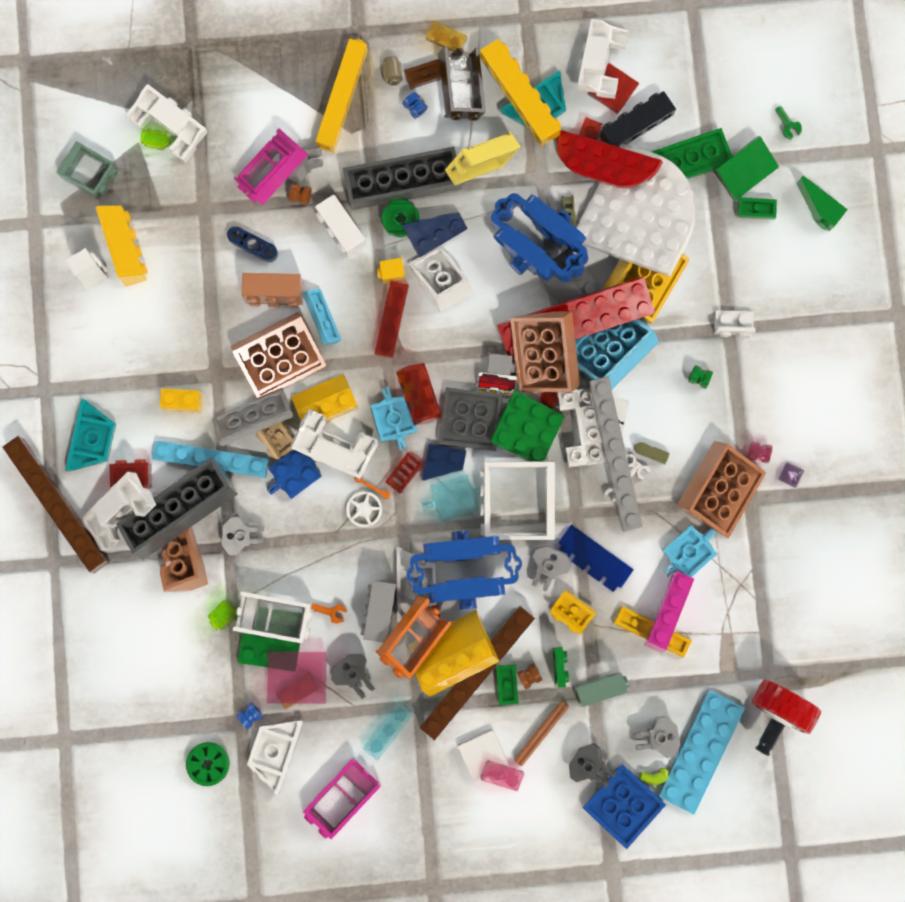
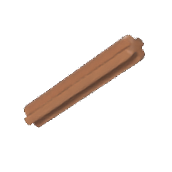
M561 700L515 757L514 761L519 766H523L567 711L569 708L567 703Z

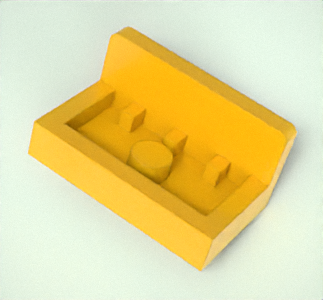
M565 589L549 613L552 614L555 620L566 624L570 631L581 635L597 611Z

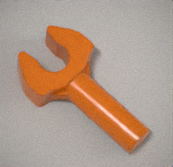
M312 603L311 607L315 612L329 615L332 619L331 622L336 624L344 622L343 619L336 617V612H347L340 604L329 608Z

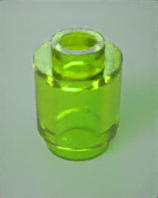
M148 128L147 130L143 129L140 141L145 147L164 151L165 147L168 148L170 137L167 135V132Z

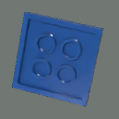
M621 763L615 770V777L610 776L607 779L610 783L608 788L602 785L582 808L623 847L628 849L666 804Z

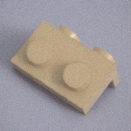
M283 421L262 429L256 434L257 438L268 448V454L276 460L283 458L293 450L291 449V442L294 436Z

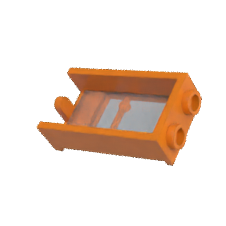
M416 597L415 602L381 647L375 651L380 656L379 660L383 664L390 666L393 669L392 673L398 678L405 677L411 679L452 624L450 621L442 620L437 616L440 612L436 608L427 605L430 601L428 598Z

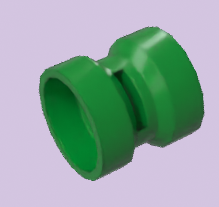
M694 365L688 382L699 384L701 388L707 389L713 371L703 370L700 366Z

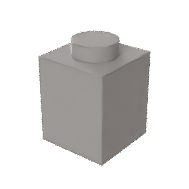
M489 354L487 373L501 375L514 373L515 362L512 361V356Z

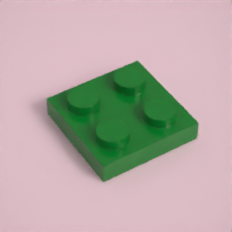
M563 647L552 648L555 687H566V683H569V673L564 668V663L568 662L567 651H563Z

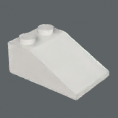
M441 245L408 264L440 312L473 293L469 279Z

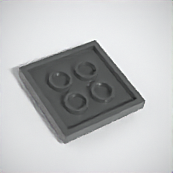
M446 387L439 445L496 452L497 446L489 441L500 420L503 394Z

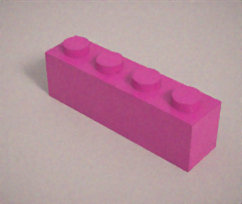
M678 571L671 576L644 646L660 653L667 650L694 578Z

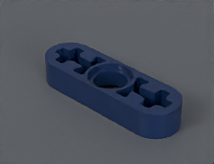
M231 227L228 230L227 238L236 247L266 262H273L277 259L278 251L273 244L240 227ZM239 232V236L244 239V243L239 238L233 240L232 234ZM250 240H256L258 242V245L255 249H249L247 247V244ZM261 247L267 251L272 249L273 255L266 257V253L261 250Z

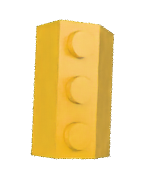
M344 374L291 396L301 421L308 409L326 416V422L359 409Z

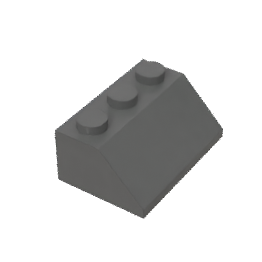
M567 248L556 256L553 261L563 270L566 267V259L573 255V252ZM585 268L584 273L580 277H573L566 283L561 282L554 275L549 281H545L537 275L559 304L601 290Z

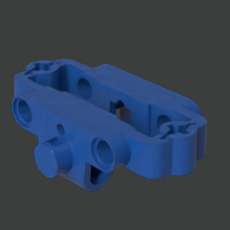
M512 193L507 198L499 199L495 203V211L491 214V221L497 232L493 237L502 247L509 251L510 256L513 258L509 266L517 274L522 275L528 270L533 275H539L545 281H549L554 275L561 282L566 283L573 277H580L584 273V265L589 259L587 248L582 245L586 237L570 223L572 218L562 209L555 212L534 195H530L525 200L520 195ZM516 207H519L532 220L537 231L559 248L565 246L572 252L577 253L570 255L566 259V267L563 270L559 268L555 261L547 256V252L523 233L503 223V221L506 222L512 219L514 215L513 210Z
M463 530L451 532L452 541L423 544L424 554H417L411 557L410 568L406 575L407 579L412 583L415 593L429 594V603L459 600L460 610L477 608L476 598L506 595L505 585L514 584L518 581V571L522 567V561L516 555L513 545H500L499 536L469 539V531ZM507 552L508 557L504 561V568L510 573V578L496 577L485 579V577L451 580L446 581V583L433 584L421 588L420 583L424 579V571L419 567V561H444L448 563L483 558V556ZM512 556L514 562H518V565L515 566L514 570L515 575L513 574L512 567L508 566V563L511 562ZM414 564L417 572L421 573V576H418L417 586L414 578L410 577V574H413Z

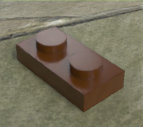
M439 59L404 70L410 90L441 80Z

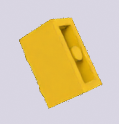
M161 388L160 408L163 411L202 413L203 394L200 391Z

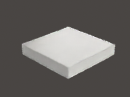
M493 730L457 746L473 782L509 767Z

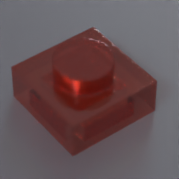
M585 117L579 135L597 140L603 123Z

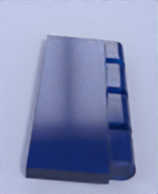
M572 524L558 542L561 545L558 550L565 552L568 558L571 554L575 555L571 562L584 571L587 565L590 566L587 574L598 582L604 576L606 579L602 585L612 592L617 587L621 589L634 571L633 568Z

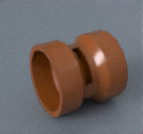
M292 183L288 200L290 202L298 201L302 205L308 206L312 188L308 186L300 187L299 184Z
M534 663L529 665L526 670L517 672L525 690L530 688L533 683H539L543 680Z

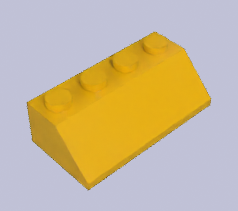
M122 205L97 206V214L118 279L125 287L146 281L148 269L145 262L142 263L140 258L143 256L142 250L135 243L137 235L135 229L130 227L129 222L132 219L129 211H125Z

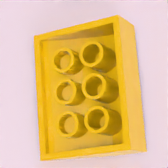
M682 254L670 277L620 259L602 289L644 276L655 313L642 318L653 323L687 266L689 259Z
M477 610L451 622L452 624L415 672L422 692L429 697L500 662ZM414 641L408 644L410 655L419 645V642Z

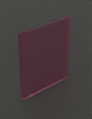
M268 652L267 703L326 704L327 652Z

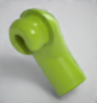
M660 768L653 775L642 771L639 780L657 786L668 780L669 771L666 768Z

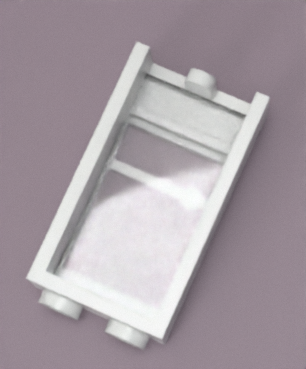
M240 592L242 598L240 607L237 609L238 618L233 631L302 644L305 643V640H309L310 629L307 627L308 622L313 620L314 609H311L312 605Z

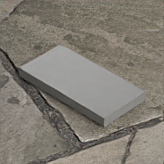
M283 389L213 417L212 420L221 446H224L293 417L286 395Z

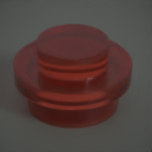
M543 392L540 396V401L543 405L553 408L558 403V395L556 392Z

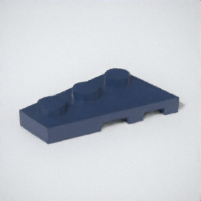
M459 212L401 224L418 257L427 254L468 229Z

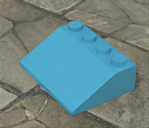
M639 319L578 338L575 341L578 371L588 381L609 377L611 389L613 390L659 343L655 331Z

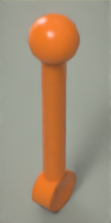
M354 477L355 482H360L378 492L384 499L390 497L389 492H383L362 478Z

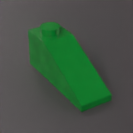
M802 175L796 184L814 220L818 222L820 228L830 232L848 209Z

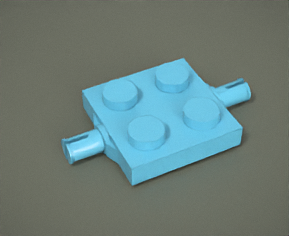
M386 387L388 394H386L385 388H382L385 400L371 405L381 443L397 440L399 451L403 450L401 443L404 450H406L404 438L418 432L408 396L392 397L389 387Z
M690 525L662 550L671 563L663 570L664 573L669 571L665 575L669 577L676 569L690 577L696 574L717 555L709 542L717 532L711 527L703 535Z

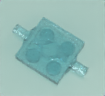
M463 475L430 485L433 493L432 501L422 503V507L427 506L423 508L424 511L435 508L439 514L440 521L443 522L477 512L475 499L477 495H480V491L478 492L480 487L473 488L469 482L468 475Z

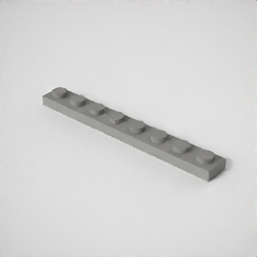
M609 377L591 380L589 385L622 531L642 527V522Z

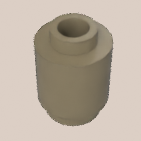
M395 56L386 57L382 64L384 82L390 86L399 85L403 80L401 62Z

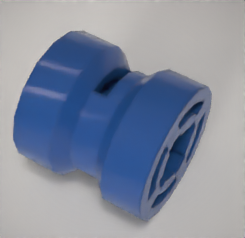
M417 92L411 93L402 102V105L410 110V115L414 119L420 117L428 109L426 103L420 100Z
M250 702L246 706L245 711H239L236 717L248 730L253 726V721H259L263 718V715L255 704Z

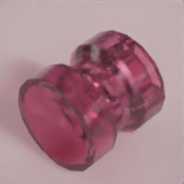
M752 441L748 459L753 461L758 459L762 463L768 464L772 454V445H760L759 442Z

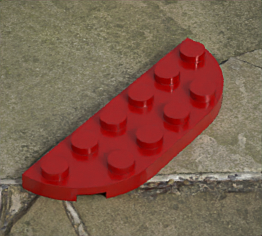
M561 130L560 136L557 137L559 157L571 172L613 187H637V185L646 180L652 179L663 164V161L564 130Z

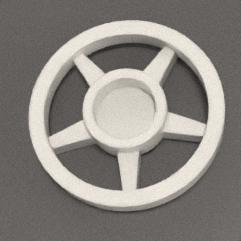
M358 492L347 503V516L358 527L366 528L373 526L382 515L381 501L371 492ZM367 495L364 502L357 503L353 501L357 496ZM369 495L376 499L379 507H371L368 503ZM351 503L357 507V513L353 517H351L349 511ZM379 510L377 518L370 522L369 516L372 511ZM359 516L365 517L368 524H359L354 519Z

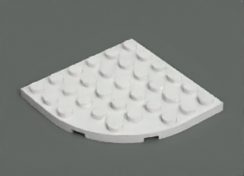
M622 143L620 148L663 161V164L652 179L646 180L634 188H617L600 183L576 226L586 237L582 245L670 277L694 229L696 204L693 191L685 175L671 161L655 153Z

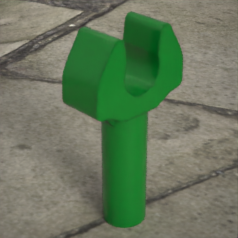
M782 106L777 107L775 111L785 125L782 134L785 138L792 140L793 134L790 132V129H794L800 135L802 126L799 121L792 122Z

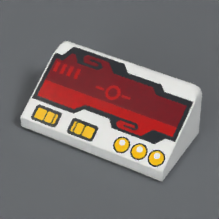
M479 372L477 391L503 394V396L511 397L516 389L517 376Z

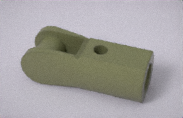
M574 195L567 198L561 196L562 210L568 213L572 218L570 223L576 227ZM565 205H571L572 209H565Z
M643 442L637 443L634 447L637 454L664 465L670 454Z

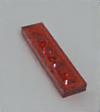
M390 281L375 355L392 359L394 357L409 284Z

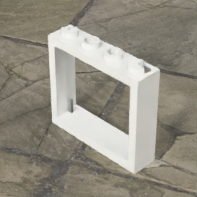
M484 461V466H480V477H484V485H480V496L484 497V504L480 505V515L484 516V524L480 525L481 535H484V537L499 536V540H555V462ZM546 467V532H490V468Z

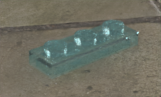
M399 701L362 749L378 761L413 716L414 712Z

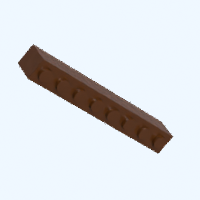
M17 436L2 446L90 573H96L109 564V559L103 551L99 550L93 536L83 526L79 516L25 439Z
M521 606L517 608L491 640L499 661H501L535 619ZM498 663L456 683L419 728L435 741Z

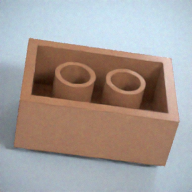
M242 273V297L249 306L260 307L261 304H268L269 307L287 305L290 308H297L298 305H303L304 282L300 274Z

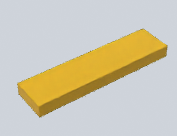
M621 606L613 624L647 639L653 621ZM673 632L667 650L684 658L692 640Z

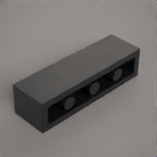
M664 91L660 94L654 93L648 98L647 102L638 103L631 112H624L617 117L618 120L613 123L610 121L603 125L600 137L604 143L620 147L622 143L629 144L674 116L676 108Z

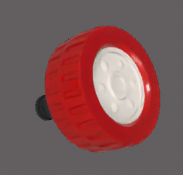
M763 680L755 692L752 704L765 712L770 721L755 749L766 756H770V751L776 745L785 727L789 729L792 727L802 733L810 734L819 720L821 710L796 693L769 680Z

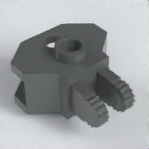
M348 654L333 667L331 675L333 683L335 685H348L356 691L361 699L366 696L362 689L357 686L359 681L363 680L369 690L373 691L375 689L366 677L367 659L363 654ZM345 663L350 665L348 670L344 669Z
M595 743L579 748L569 764L570 778L575 782L590 779L608 788L610 783L599 776L598 773L602 770L609 776L615 777L616 775L615 771L605 765V762L602 760L601 747Z

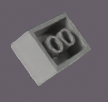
M372 581V585L368 584L367 596L370 599L369 604H365L363 614L367 618L366 624L362 623L360 635L364 636L363 640L384 643L390 635L397 590L396 584Z

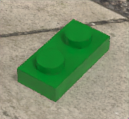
M739 197L737 218L776 219L777 199Z
M516 664L496 666L499 705L519 704Z

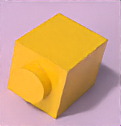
M402 258L379 262L380 268H377L378 279H382L383 284L405 280Z

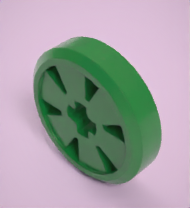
M204 742L198 744L187 756V774L198 785H216L229 772V755L217 743ZM207 758L208 761L212 760L213 762L209 770L208 767L204 768L203 766Z

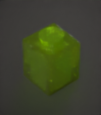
M223 600L207 617L210 619L208 623L215 630H225L238 615L237 610L227 600Z

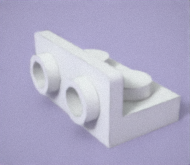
M715 311L714 334H720V337L724 338L731 337V335H739V338H749L750 335L755 333L754 312Z

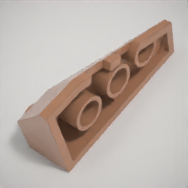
M190 527L167 543L164 550H162L163 565L160 567V577L164 592L192 591L208 585L205 566L192 528Z

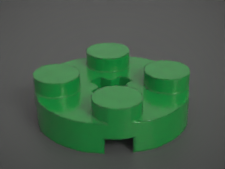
M398 199L389 203L383 210L382 224L389 235L404 238L407 235L401 226L402 223L396 221L395 218L402 214L403 218H406L402 223L415 222L419 220V213L416 207L409 201Z

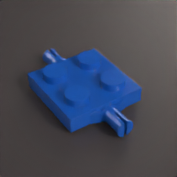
M293 449L268 468L275 479V483L267 488L268 492L272 495L281 488L290 499L294 498L322 477L316 469V461Z

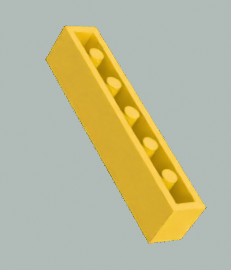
M498 38L480 50V59L540 147L560 136L561 124L557 118L551 116L549 106L546 103L543 104L538 90L532 88L527 74L521 72L516 58L510 56L509 48L505 43H501Z

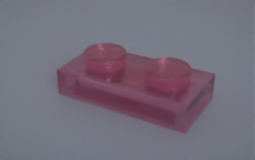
M487 760L480 778L482 781L518 792L524 772Z

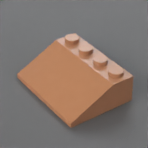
M555 311L511 317L518 391L573 392L580 385L572 311Z
M299 312L231 346L234 356L258 399L281 390L326 366Z
M714 441L676 507L709 528L712 527L714 531L724 537L729 538L766 472L727 443Z

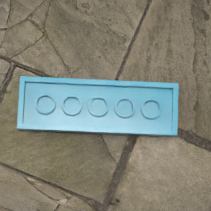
M708 690L668 774L669 778L664 782L658 794L660 798L695 815L745 710L744 707Z

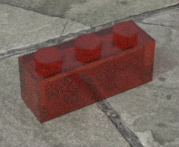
M425 363L408 365L397 371L398 381L400 382L413 425L431 423L441 418L442 414Z

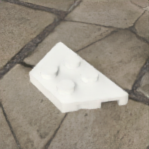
M396 547L397 623H399L415 602L416 597L429 599V594L415 593L412 583L407 579L406 575L410 568V559L415 554ZM419 561L418 565L424 571V579L420 583L421 588L436 584L435 564ZM414 564L413 574H410V577L414 578L417 586L418 576H421V573L417 572ZM428 602L427 605H428L429 607H431V606L435 605L436 603H429V602Z
M301 720L260 726L247 763L253 772L277 795L280 794L303 724Z

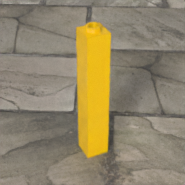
M349 39L315 141L319 149L335 153L368 52L367 44L363 40Z

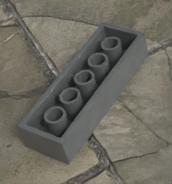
M455 147L343 168L351 210L387 204L398 199L408 200L462 189V183L454 185L445 171L456 157Z
M211 457L155 496L153 499L156 506L144 517L136 516L132 512L116 523L132 554L144 560L234 498L238 493L222 466Z

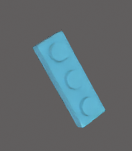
M321 289L304 292L302 295L323 345L340 342L341 337Z

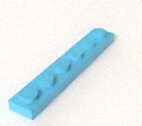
M155 440L153 460L198 467L212 457L222 466L225 472L266 478L269 465V459Z

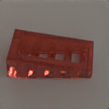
M407 452L386 480V483L401 494L425 462L413 452ZM411 459L414 463H416V467L413 466L410 462H408V460ZM403 466H407L412 472L409 473ZM399 471L402 472L405 476H407V479H404L401 475H399ZM394 477H396L403 484L400 486L397 482L393 480Z

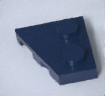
M429 444L422 481L462 471L466 451Z

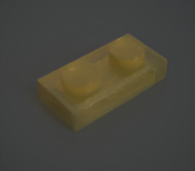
M433 21L426 40L441 47L448 46V50L454 52L457 48L464 47L467 35Z

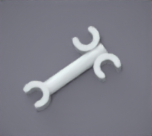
M630 453L628 456L632 459V463L629 464L631 478L636 474L639 480H643L644 477L641 476L640 471L645 470L649 473L651 470L647 466H642L636 461L635 455ZM613 488L607 489L604 495H608L609 492L614 493Z

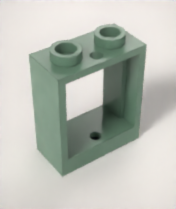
M76 141L56 173L63 180L99 200L107 192L110 181L116 178L118 167L114 162ZM84 154L108 168L94 190L71 177Z
M615 673L574 686L573 688L579 706L585 707L628 693L629 683L627 677L622 676V673Z

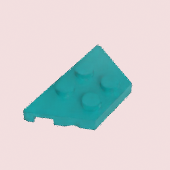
M558 71L533 87L538 90L543 104L546 103L549 106L550 114L553 118H557L566 112L561 72ZM511 103L500 109L501 114L527 127Z
M81 399L65 468L67 472L108 462L116 424L85 399Z

